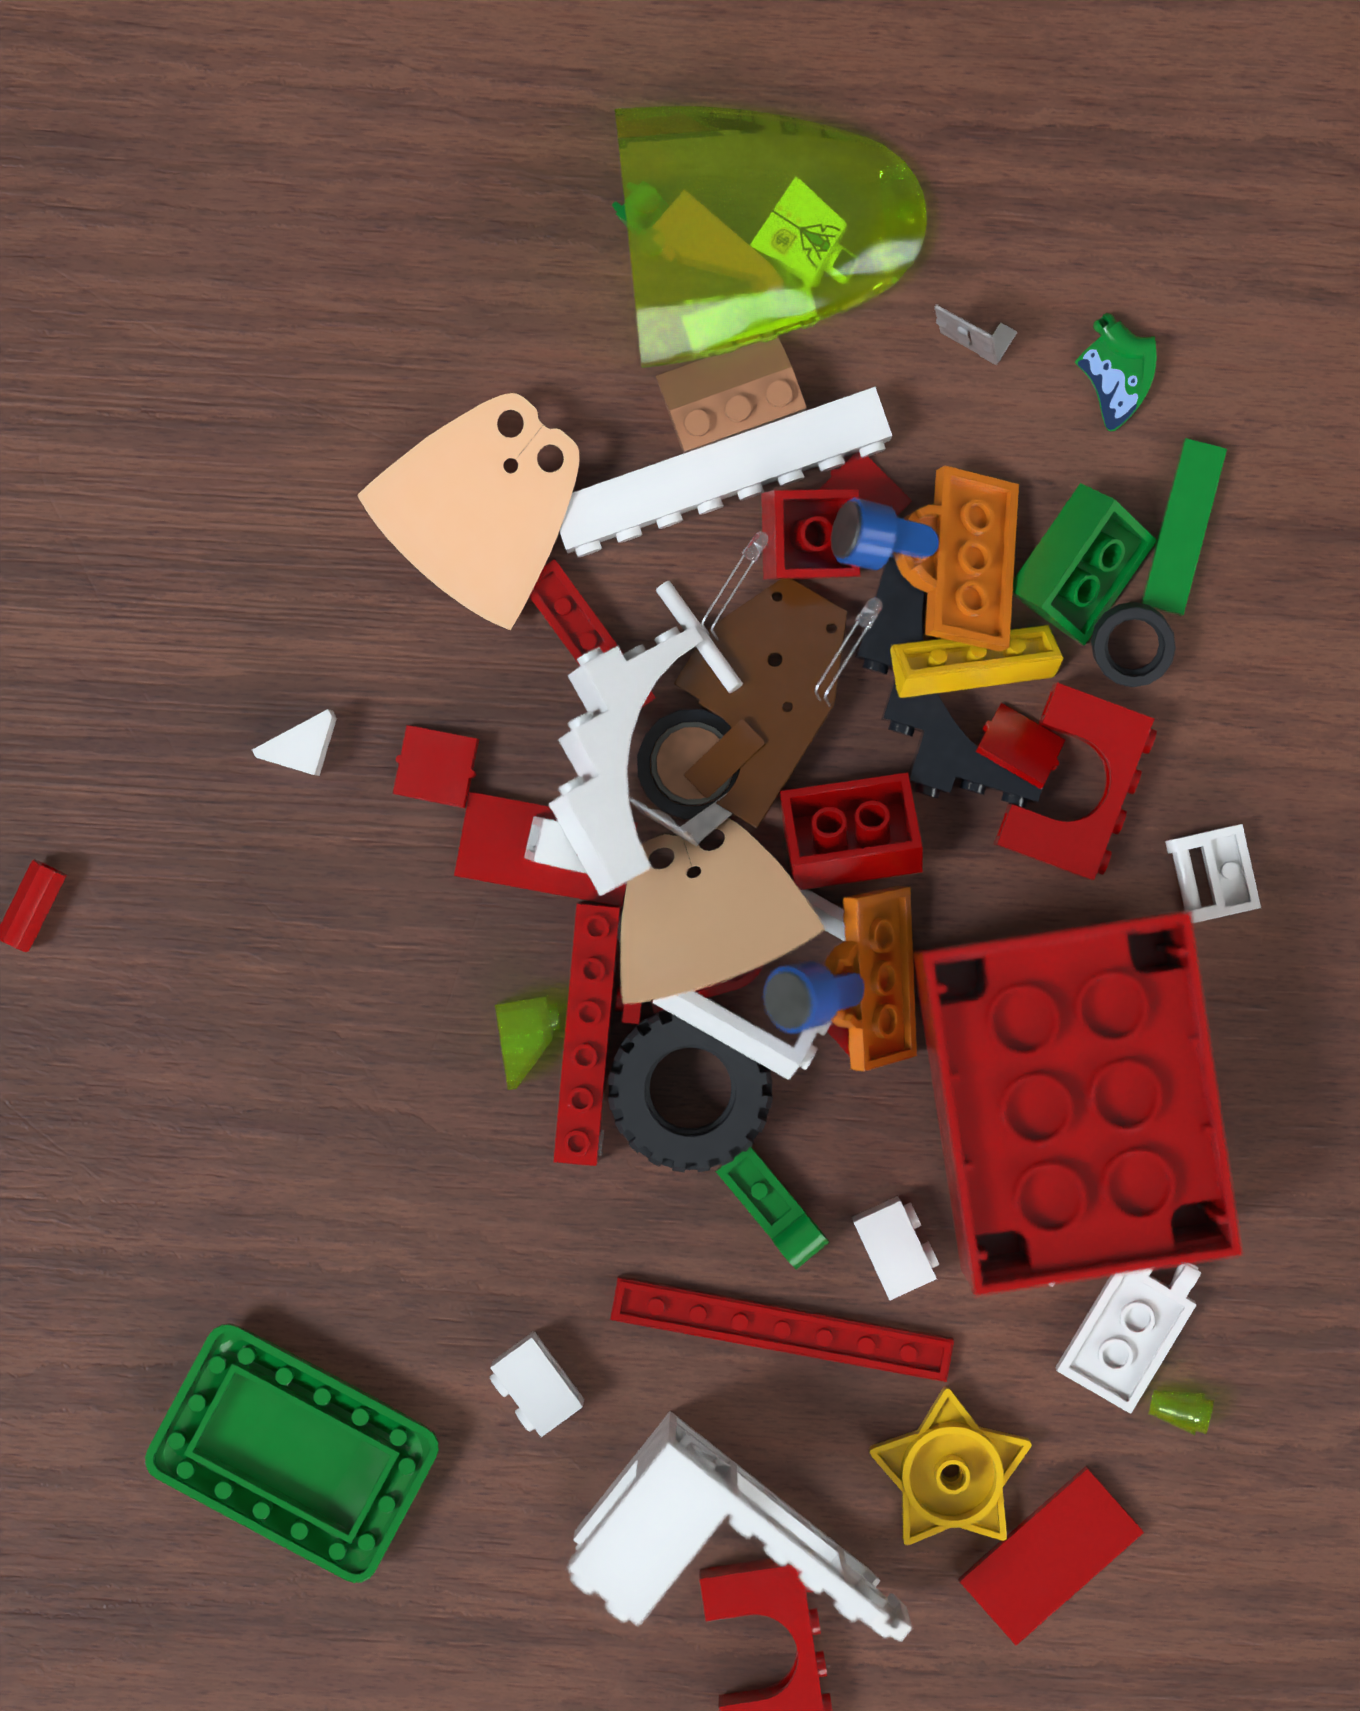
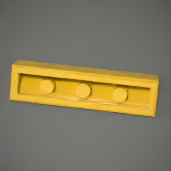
M1049 625L1010 630L1009 648L1001 652L947 639L891 645L890 648L896 689L900 698L1052 678L1057 674L1063 660Z

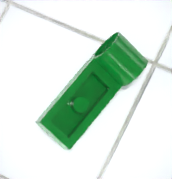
M752 1147L734 1157V1161L724 1166L721 1165L715 1170L796 1270L830 1243L819 1227Z

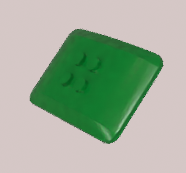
M229 1323L221 1324L208 1335L147 1449L145 1465L149 1474L164 1484L336 1576L352 1583H360L370 1579L378 1568L437 1457L439 1441L436 1434L430 1428L385 1402L240 1326Z

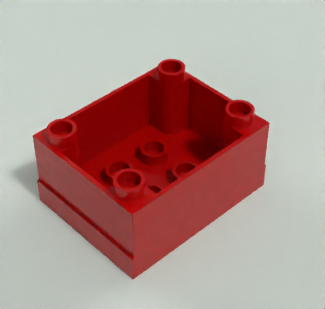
M1191 912L1163 913L913 952L960 1266L975 1296L1243 1256Z

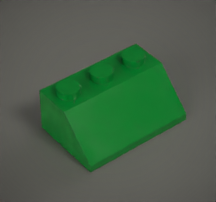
M1080 483L1021 570L1017 573L1013 580L1012 594L1037 615L1085 646L1093 634L1094 626L1098 620L1114 604L1157 540L1115 499Z

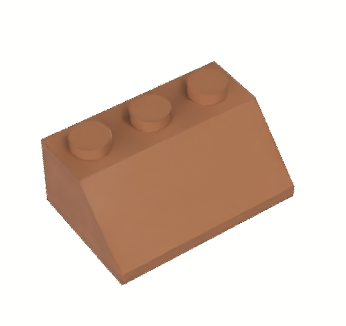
M777 333L656 376L683 454L806 411L807 408L792 365Z

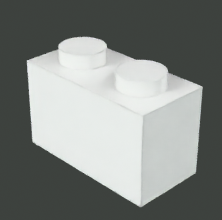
M896 1196L852 1217L889 1300L937 1279L932 1268L938 1266L939 1262L929 1241L920 1244L914 1229L920 1227L921 1223L911 1202L903 1206L899 1197Z
M535 1331L493 1360L490 1368L494 1373L490 1376V1379L503 1397L510 1394L519 1408L515 1410V1413L529 1432L535 1429L540 1437H543L583 1407L584 1398Z

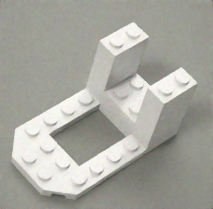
M671 1411L574 1532L573 1540L578 1545L575 1547L577 1551L569 1561L568 1570L573 1573L570 1577L571 1580L586 1593L592 1594L593 1591H596L608 1601L605 1604L607 1609L623 1622H626L629 1618L637 1625L642 1622L728 1513L732 1516L729 1522L735 1529L748 1538L754 1533L767 1544L764 1550L775 1561L783 1566L789 1561L802 1572L799 1578L809 1588L819 1594L824 1589L837 1599L834 1603L835 1607L850 1620L855 1621L859 1617L883 1637L891 1636L899 1641H902L912 1628L906 1606L894 1594L890 1593L886 1598L876 1588L881 1580L870 1569Z

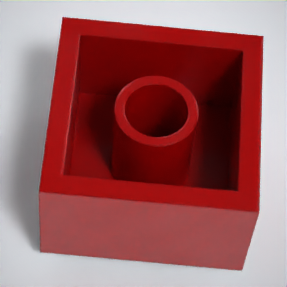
M859 489L774 490L761 493L763 580L860 577V567L838 562L831 547V534L835 518L841 507L850 499H859Z

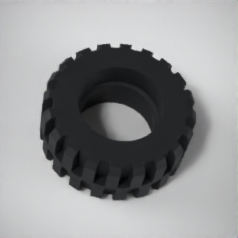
M662 1010L637 1024L621 1043L610 1070L608 1100L616 1127L620 1134L625 1136L629 1142L628 1145L636 1153L640 1152L648 1158L649 1162L659 1167L660 1165L670 1167L672 1171L685 1173V1170H697L698 1172L710 1171L711 1167L720 1164L724 1166L734 1161V1157L742 1151L746 1152L754 1144L753 1141L759 1132H762L767 1122L769 1109H771L773 1082L769 1068L674 1014ZM682 1048H699L712 1053L724 1064L731 1080V1095L726 1109L715 1121L699 1128H682L669 1123L657 1112L650 1096V1080L655 1067L666 1055Z

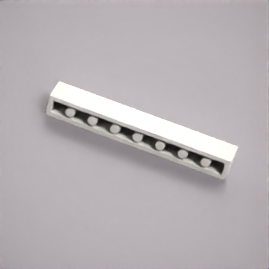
M876 387L573 492L560 528V534L567 553L576 551L578 557L586 556L601 550L600 542L616 537L618 543L626 542L643 535L641 528L657 523L659 529L666 528L683 521L681 514L698 509L699 515L709 513L723 507L722 499L737 494L740 501L749 499L764 492L762 485L777 480L780 486L789 485L804 479L803 471L819 466L820 471L825 472L844 465L843 457L859 451L861 458H865L886 450L884 443L890 441L892 433Z

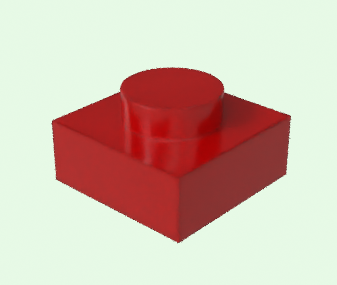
M618 986L615 1012H623L622 1022L639 1024L642 1002L623 1004L621 986Z

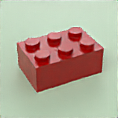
M908 772L780 791L782 820L792 880L799 890L923 872V847Z

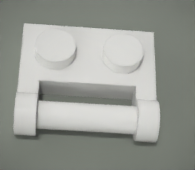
M1243 824L1165 841L1167 852L1173 855L1184 909L1186 912H1191L1192 923L1261 908ZM1201 847L1213 899V905L1204 907L1201 906L1189 849Z

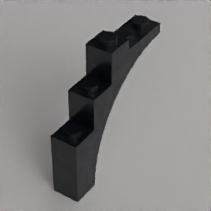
M889 557L884 565L870 609L874 613L869 614L865 629L874 614L876 613L877 615L862 637L856 654V658L864 660L862 668L883 675H887L889 668L893 669L890 652L891 645L923 641L922 610L924 591L913 587L901 574L892 557ZM894 677L881 719L890 722L888 730L913 737L914 730L922 732L909 771L910 782L916 784L914 792L938 799L940 791L951 793L956 778L962 780L960 788L984 795L986 788L1003 793L1001 801L1025 808L1027 801H1039L1042 789L1037 788L976 752L977 746L952 719L938 693L900 698Z

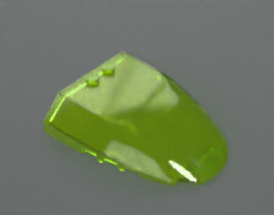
M659 106L615 109L641 368L734 352L737 348L775 340L780 335L800 328L812 327L821 320L838 313L843 314L883 294L896 285L912 263L917 260L927 227L924 194L916 176L906 162L885 145L866 136L825 124L752 110L705 106Z

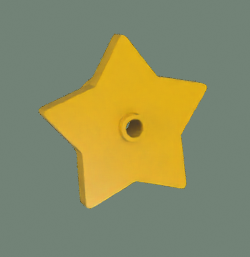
M944 1386L918 1430L874 1444L869 1447V1453L902 1491V1537L905 1545L914 1544L949 1528H962L1004 1541L1007 1539L1003 1486L1027 1454L1032 1444L1026 1437L979 1427L948 1386ZM956 1464L958 1472L955 1476L946 1477L942 1473L946 1466Z

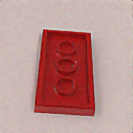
M469 792L454 876L623 907L627 882L600 896L588 874L524 858L533 817L536 816L559 822L550 806ZM634 822L635 829L637 831L638 823Z
M1085 1466L1007 1535L1006 1540L1000 1541L960 1576L958 1580L1017 1646L1136 1541L1144 1531Z

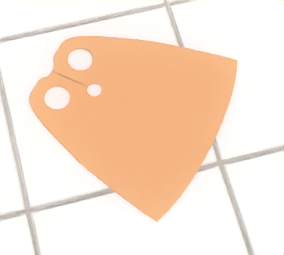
M515 393L504 394L476 406L436 430L377 476L357 496L378 528L422 574L472 612L492 623L511 630L522 612L559 534L578 474L579 449L577 444L562 430L550 429L544 426L538 418L537 409L523 396ZM507 410L517 411L524 421L521 433L513 438L502 435L497 426L499 416ZM546 445L559 447L564 456L561 468L552 473L542 470L537 461L540 449ZM508 458L516 459L518 462V469L514 473H508L504 469L503 464Z
M727 818L716 828L724 833L725 840L719 848L711 851L703 850L699 844L695 846L685 839L683 841V838L678 835L664 834L650 839L641 845L647 859H649L653 851L659 848L671 849L674 852L675 858L664 869H654L651 867L627 881L621 922V990L623 1004L666 998L732 978L794 950L824 931L825 928L807 899L780 863L748 831L735 821ZM693 866L700 867L701 873L696 878H689L687 876L689 868Z

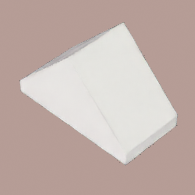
M327 709L252 749L256 758L319 776L337 718L332 710Z

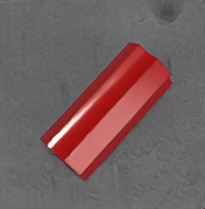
M35 859L31 861L0 924L1 942L24 952L30 951L67 876L65 873Z

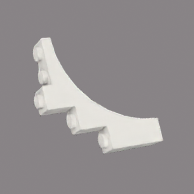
M677 626L664 632L654 639L657 646L647 651L643 644L623 655L618 646L604 654L601 648L598 647L578 658L577 661L580 667L568 675L588 712L569 722L568 725L571 731L558 740L579 777L558 788L562 796L549 805L600 896L651 868L637 837L629 805L627 765L631 736L641 706L659 677L677 658L703 641L695 626L681 633Z

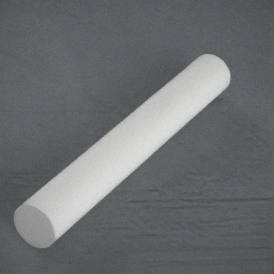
M666 581L656 589L658 595L684 631L693 626L696 627L703 640L696 645V648L729 693L736 691L743 685V682L703 629L672 583Z

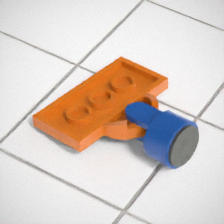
M944 465L936 470L934 505L929 504L907 515L904 519L897 518L894 509L890 506L858 498L850 499L841 507L835 518L831 534V547L838 562L870 570H879L885 565L889 557H893L901 574L913 587L928 593L925 635L999 652L1009 648L1019 484Z
M893 886L844 897L843 922L845 925V941L834 947L826 958L824 965L815 961H806L781 967L772 972L765 984L764 1003L770 1019L778 1028L785 1032L798 1033L824 1026L830 1021L838 1027L849 1028L848 1048L851 1070L868 1071L917 1056L911 889L908 886Z

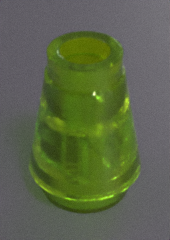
M1154 1390L1148 1415L1155 1416L1194 1436L1196 1432L1207 1434L1214 1400L1204 1398L1205 1394Z

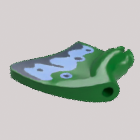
M1105 313L1099 320L1093 323V329L1099 333L1100 337L1074 363L1092 382L1099 400L1104 425L1108 431L1113 432L1128 421L1148 394L1155 375L1157 352L1155 336H1136L1121 321L1117 322L1112 313Z

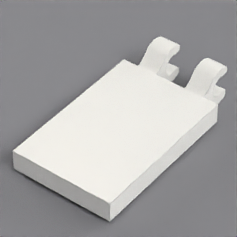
M1192 1263L1179 1265L1169 1286L1150 1275L1153 1269L1110 1276L1056 1365V1370L1131 1414L1197 1305L1194 1300L1187 1297L1201 1274L1198 1271V1267Z

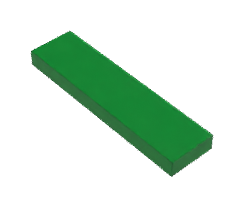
M1188 438L1183 440L1144 588L1142 604L1150 605L1156 610L1179 616L1184 615L1225 460L1226 448Z

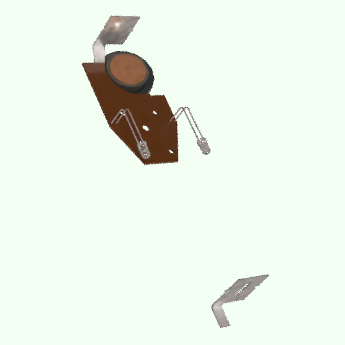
M935 306L936 324L939 325L940 333L976 352L980 357L995 365L999 363L1017 334V331L1000 323L994 334L990 335L940 306ZM762 531L754 534L747 547L741 553L742 558L701 623L703 629L743 682V685L736 691L729 693L696 648L674 682V685L700 700L698 704L713 713L702 709L678 710L660 718L645 734L637 754L638 780L646 797L659 810L649 809L646 805L631 797L629 801L641 813L695 846H698L705 837L732 814L755 828L759 827L834 707L839 674L867 629L870 630L874 624L873 622L883 607L881 600L878 598L868 600L861 613L855 619L856 624L844 641L848 613L846 610L792 579H780L717 622L753 563H757L760 554L769 541L768 535ZM745 557L751 561V564L713 625L707 630L704 626L706 617ZM777 592L783 596L779 602L773 600V595ZM830 624L837 626L835 633L830 634L827 632V627ZM857 624L866 629L840 669L842 649ZM773 653H778L782 656V663L777 667H773L768 663V658ZM788 702L793 705L792 710L785 712L783 705ZM743 719L765 743L709 798H705L684 776V773L739 720ZM666 814L689 821L678 827L672 818Z

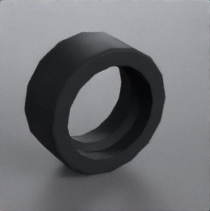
M1138 602L1118 604L1106 611L1094 626L1091 638L1093 657L1103 674L1116 684L1128 687L1149 685L1162 677L1172 664L1176 650L1174 632L1164 616L1150 605ZM1134 619L1145 621L1157 633L1159 643L1157 654L1149 664L1142 668L1127 669L1119 666L1112 660L1108 651V640L1111 632L1124 621Z

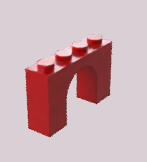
M1058 682L1053 684L1038 724L1083 741L1097 753L1105 770L1103 795L1090 813L1080 819L1069 822L1057 821L1014 804H1008L993 845L1087 880L1094 881L1097 873L1104 875L1112 855V851L1106 849L1111 834L1118 835L1127 815V811L1121 809L1126 794L1133 795L1142 775V771L1136 769L1141 754H1149L1157 735V730L1151 729L1155 719Z
M773 1558L699 1569L706 1622L747 1615L767 1616L781 1623L790 1632L797 1647L794 1663L784 1678L767 1688L718 1695L719 1711H833L830 1693L821 1694L819 1681L820 1677H827L824 1650L815 1651L813 1635L821 1634L817 1608L809 1609L806 1593L815 1591L799 1578L802 1572L789 1561L783 1566Z

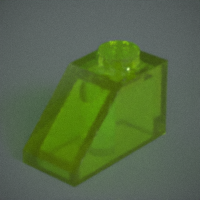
M548 995L495 1004L508 1090L517 1089L553 1040V1030L561 1029L557 1003L549 1004Z

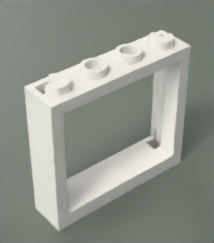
M808 889L800 890L819 917L825 931L845 941L844 910ZM694 991L656 999L652 1002L788 1080L799 1066L805 1070L807 1069L818 1049L812 1045L817 1032L824 1036L832 1023L830 1021L824 1026L802 1031L794 1046L791 1047Z

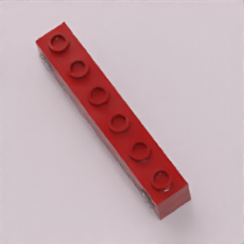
M577 903L553 1160L555 1163L597 1166L598 1156L603 1154L605 1130H601L617 945L618 942H621L622 916H620V906Z

